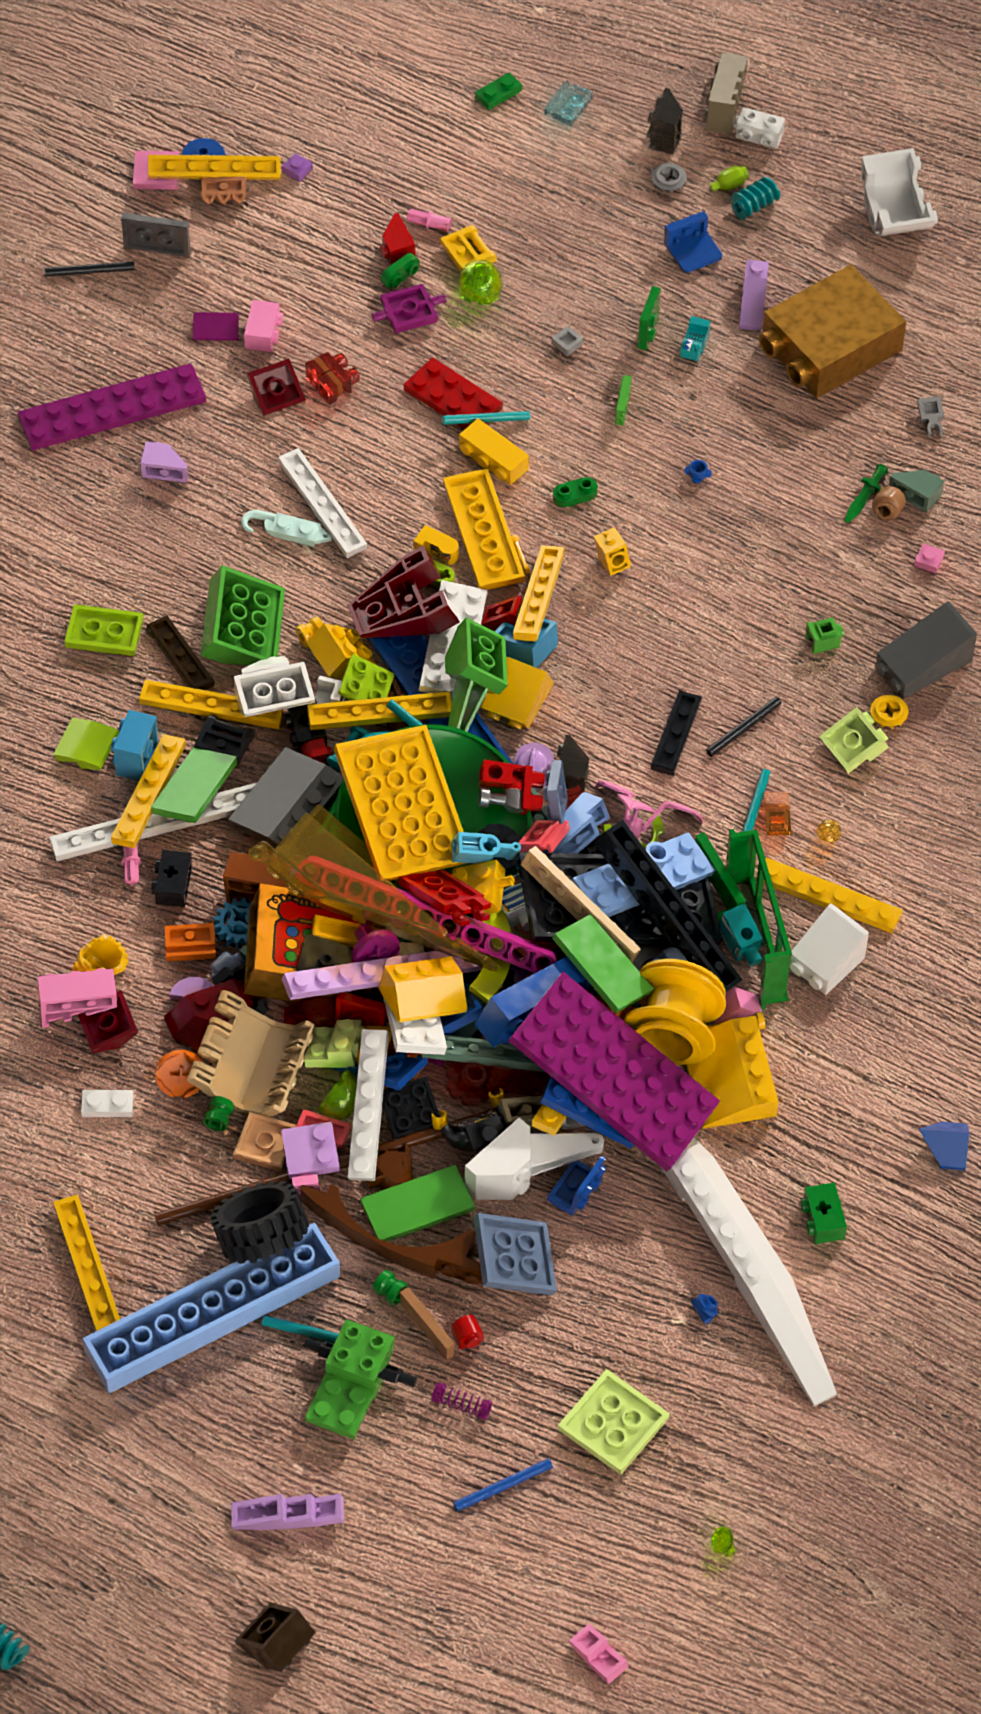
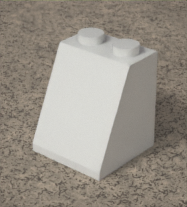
M830 903L792 950L789 967L794 974L801 975L806 979L812 988L820 990L827 995L865 959L869 932Z

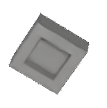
M567 326L552 337L551 344L568 356L583 345L584 339Z

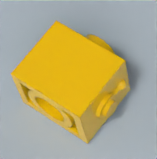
M615 527L594 536L598 559L610 576L631 567L627 545Z

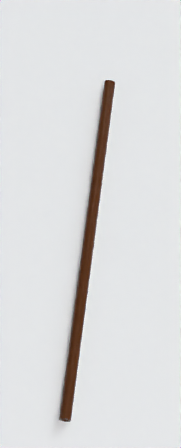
M493 1109L448 1122V1124L452 1126ZM432 1127L378 1144L377 1157L384 1154L385 1149L388 1151H401L405 1149L406 1144L410 1148L444 1136L441 1134V1130H436ZM350 1153L338 1156L340 1169L349 1167ZM288 1172L154 1213L155 1220L158 1226L214 1209L216 1206H222L220 1202L223 1199H230L231 1194L234 1192H243L245 1187L250 1186V1188L256 1187L257 1183L261 1182L267 1185L269 1181H276V1184L284 1181L288 1185L292 1184V1179H289Z

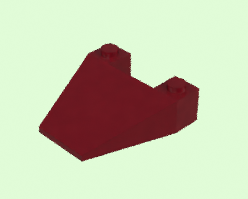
M424 546L399 559L347 605L360 638L440 634L460 623L453 605L443 590L426 599L423 596L421 588L441 578L435 562Z

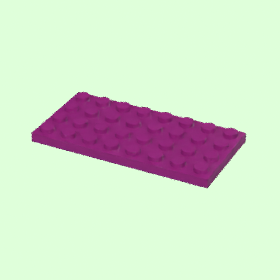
M564 972L558 976L508 1040L667 1172L672 1168L720 1102L719 1099Z

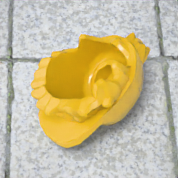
M102 934L99 938H93L81 948L72 971L87 972L100 968L113 969L115 976L125 971L129 962L127 959L129 955L125 953L126 948L121 947V942H116L115 938H112L110 935Z

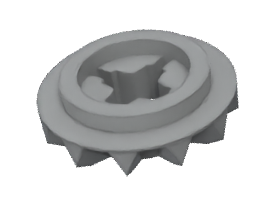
M671 163L657 166L651 176V182L654 183L655 188H661L662 192L669 190L671 193L675 189L680 191L681 187L685 186L687 179L684 169ZM672 175V179H670L668 182L665 181V179H668Z

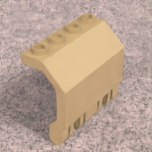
M223 990L215 1006V1011L228 1018L229 1021L226 1022L217 1017H212L201 1042V1047L197 1052L199 1056L210 1061L212 1065L209 1066L203 1062L194 1061L193 1069L190 1070L187 1081L200 1088L203 1093L210 1097L221 1096L229 1099L234 1104V1110L247 1114L252 1112L266 1117H273L282 1113L288 1105L287 1096L296 1084L297 1078L295 1075L305 1060L303 1054L313 1039L312 1031L315 1024L308 1020L297 1025L275 1022L248 1007L244 999Z

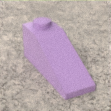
M746 261L739 329L759 331L762 329L769 262Z

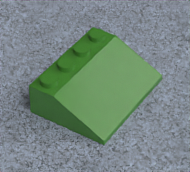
M222 565L209 581L200 656L222 664L252 665L263 659L278 657L285 588Z

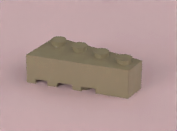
M722 52L720 61H716L714 71L716 76L712 77V90L709 92L707 99L708 108H705L703 121L707 122L706 131L732 135L733 124L737 115L747 72L748 56Z

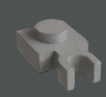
M940 396L917 399L920 422L928 423L927 437H931L932 428L938 429L939 435H942L943 428L939 421L944 420V413Z

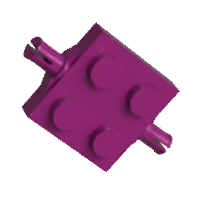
M419 284L380 295V301L384 310L371 313L373 322L387 319L396 334L438 322L434 306L447 303L444 293L432 297L426 292L424 285Z

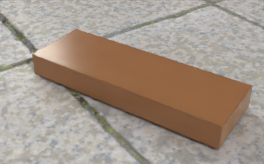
M407 1287L401 1291V1306L446 1361L454 1356V1342L410 1288Z

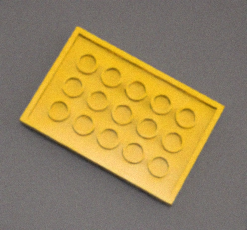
M427 725L335 744L333 749L379 881L388 882L397 880L401 876L432 872L467 864L452 862L451 841L458 832L464 831Z

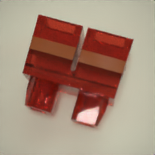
M327 352L305 363L306 379L318 390L319 394L329 405L335 403L337 396L342 393H351L352 385L360 380V374L355 367L346 371L343 369L348 366V361L342 352L334 356Z

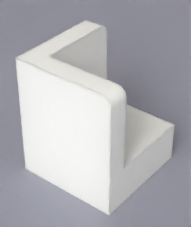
M319 676L317 680L318 691L315 696L317 704L345 701L346 697L338 693L342 681Z

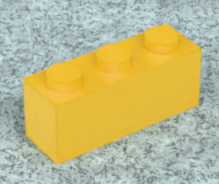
M480 419L475 420L459 434V449L462 453L476 460L481 467L488 468L499 480L512 485L529 470V455Z

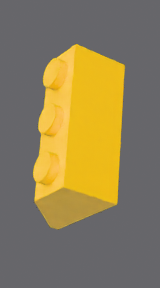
M452 956L384 967L378 989L398 1022L459 1014L467 1011L463 973Z

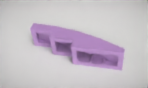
M283 1494L231 1503L233 1530L293 1529L344 1523V1500L341 1494L314 1498L312 1494L285 1498Z

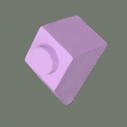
M145 442L141 459L143 478L188 482L187 464L169 444Z

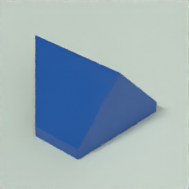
M939 1122L919 1128V1131L940 1164V1168L966 1170L970 1134L968 1124Z

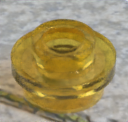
M826 819L818 825L817 835L823 841L835 842L841 836L840 825L835 820Z

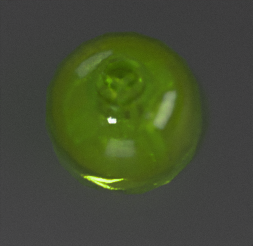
M475 260L463 267L459 273L458 292L466 302L471 303V301L478 302V305H485L499 298L502 290V276L494 264L486 260Z
M347 1069L321 1103L318 1111L327 1117L340 1121L354 1114L358 1076Z

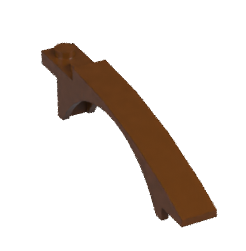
M304 1185L302 1186V1202L317 1216L362 1247L394 1264L432 1279L435 1278L438 1270L446 1276H456L465 1279L470 1284L483 1285L480 1262L470 1259L476 1245L475 1231L468 1229L449 1241L431 1246L410 1247L389 1243L371 1235L354 1221L344 1207L337 1186L330 1185L327 1193Z

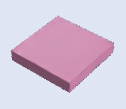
M135 151L133 189L177 190L178 179H148V155H179V151Z

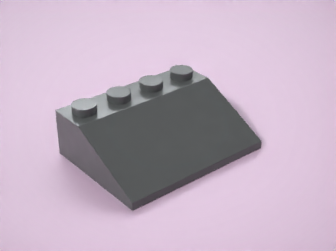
M285 747L229 817L228 821L285 861H288L302 844V840L309 835L326 813L328 806H331L335 799H337L343 776L326 764Z

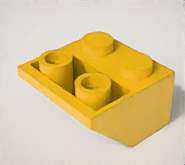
M324 623L307 642V645L328 677L342 680L352 654L376 665L371 656V651L364 646L358 632L352 628L348 629Z

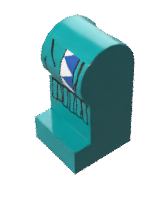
M691 316L689 327L681 346V358L699 361L710 336L711 321Z

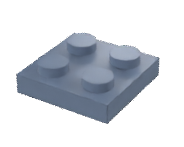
M552 760L551 770H547L546 773L547 785L544 786V799L549 801V805H547V819L558 820L559 824H563L568 801L562 760Z

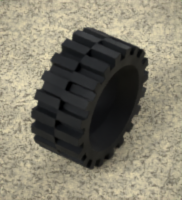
M269 1181L267 1185L261 1182L257 1183L256 1187L250 1188L248 1186L243 1188L241 1193L234 1192L231 1194L230 1199L225 1198L220 1202L222 1206L214 1208V1213L210 1217L224 1257L226 1259L229 1258L231 1262L237 1260L241 1264H244L247 1260L250 1263H256L260 1258H263V1261L270 1259V1256L273 1254L277 1256L283 1254L285 1248L290 1250L295 1246L294 1242H300L303 1239V1234H307V1227H309V1222L296 1188L292 1184L287 1185L284 1181H280L278 1184H276V1181Z

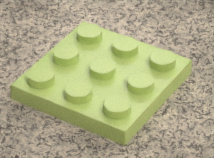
M606 1369L558 1424V1430L621 1475L667 1422L670 1414Z

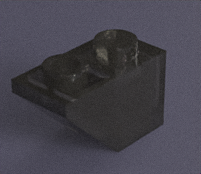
M565 734L564 743H559L557 757L562 760L566 789L585 792L589 774V757L570 735Z

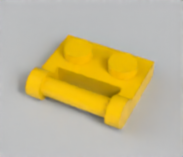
M474 225L440 238V245L462 274L484 264L491 265L497 260L495 253L490 251L479 237L478 230ZM467 239L473 242L481 253L480 255L475 252Z

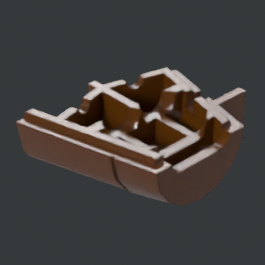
M405 1145V1152L388 1151L385 1149V1153L377 1157L375 1181H367L368 1189L379 1187L382 1191L413 1180L409 1146Z

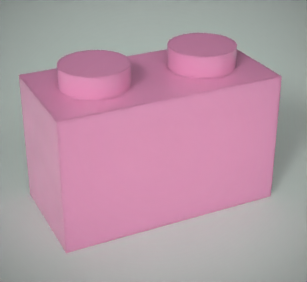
M252 301L244 333L245 349L272 352L273 345L277 344L279 340L278 326L282 327L283 313H280L279 303Z

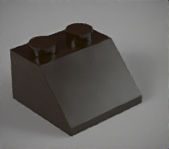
M269 1602L234 1642L265 1668L281 1672L292 1663V1659L300 1650L307 1647L310 1639L316 1632L298 1609Z

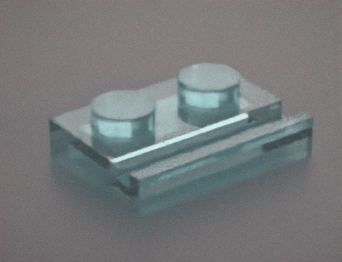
M565 80L544 107V114H550L552 118L572 126L593 99V92L576 84L570 85L568 84L569 81Z

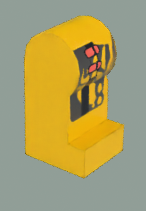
M424 525L413 541V550L424 546L429 555L438 558L441 563L445 565L456 563L459 558L457 540Z

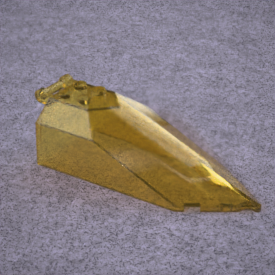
M320 804L316 805L310 814L305 813L275 849L267 842L261 841L249 850L250 859L262 861L268 866L266 870L276 879L281 877L287 883L286 887L295 895L301 894L327 911L379 930H390L398 937L497 972L501 967L488 954L474 949L460 938L453 941L447 937V929L433 919V915L429 913V910H422L398 890L401 889L408 892L398 885L399 879L388 881L374 869L366 843ZM445 922V926L448 929H456L452 924Z

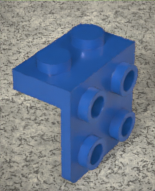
M704 211L692 214L679 221L671 222L665 226L664 245L684 273L692 272L722 259V252L707 232L708 216Z
M601 1156L593 1168L579 1160L571 1162L548 1195L547 1201L571 1216L575 1214L577 1209L582 1211L589 1201L588 1196L591 1191H596L603 1180L601 1177L607 1169L604 1166L606 1158Z

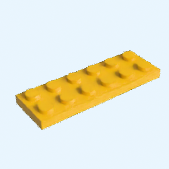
M488 468L444 477L443 485L478 588L489 590L525 582V575Z

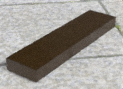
M168 615L147 624L148 632L187 687L207 690L215 686L213 678Z

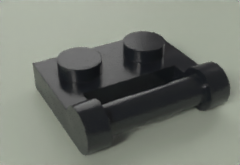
M209 715L194 747L237 756V765H239L249 744L254 739L256 730L250 727L242 728L218 720L216 716ZM214 729H218V730H221V731H224V732H227V733H230V734H233V735H236V736H239V737H242V738L240 739V738H237V737H234V736H231V735H228V734H225V733H221V732L215 731Z

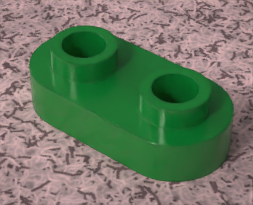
M412 253L406 254L383 272L380 279L381 283L389 289L399 286L403 280L417 273L419 270V259Z
M589 477L559 484L553 490V501L560 507H570L591 501L597 496L598 484Z

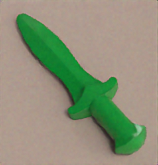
M877 464L876 471L871 478H862L861 482L864 483L863 489L850 505L845 522L852 521L861 512L869 496L875 491L879 492L881 487L878 483L883 475L888 474V469L885 465Z

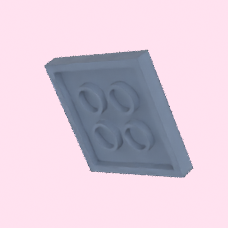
M478 1213L474 1217L483 1287L553 1295L557 1291L547 1222Z

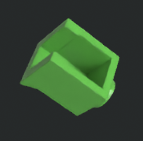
M833 617L817 622H807L805 637L807 640L813 638V654L840 647L841 637L844 636L841 624H836Z

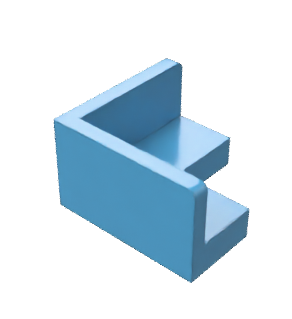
M545 618L537 641L514 640L513 631L515 625L503 622L495 631L505 637L507 657L536 668L558 645L557 622Z

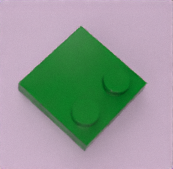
M652 286L639 319V349L647 350L649 343L654 342L656 336L655 327L659 319L661 288Z

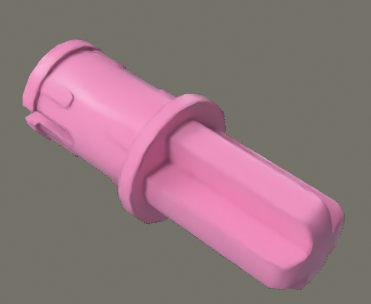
M410 209L407 214V221L424 225L427 229L431 227L449 232L452 218L433 214L432 211L427 213Z
M138 843L135 849L123 846L124 858H122L121 863L124 866L125 883L130 886L139 882L141 859L138 857Z

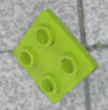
M352 654L338 693L346 697V701L385 698L388 696L394 673Z

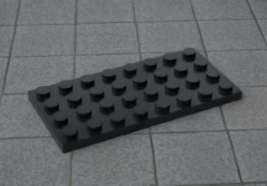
M519 852L516 859L532 942H555L552 939L555 933L578 920L521 865L528 852ZM544 853L571 881L576 876L609 864L602 854ZM709 876L676 890L716 945H720L723 939ZM640 905L609 917L635 944H669Z

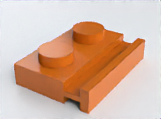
M214 923L164 926L166 962L216 959Z

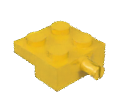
M497 860L453 868L452 871L453 876L482 893L484 899L491 903V908L483 910L484 913L488 914L501 912L503 889L507 886H514L513 882H515L512 875L505 877L506 869Z

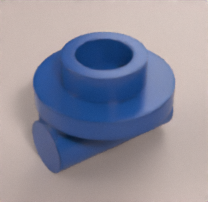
M700 1294L691 1301L692 1306L704 1324L711 1322L713 1317L718 1314V1303L711 1295Z

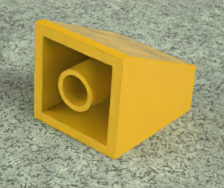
M506 656L508 686L500 694L487 693L481 708L486 713L485 716L491 720L499 722V719L508 721L507 725L514 729L521 730V727L529 729L549 694L554 681L546 671Z

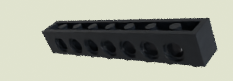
M623 819L593 842L671 947L681 951L688 962L702 966L717 976L723 983L726 992L743 980Z

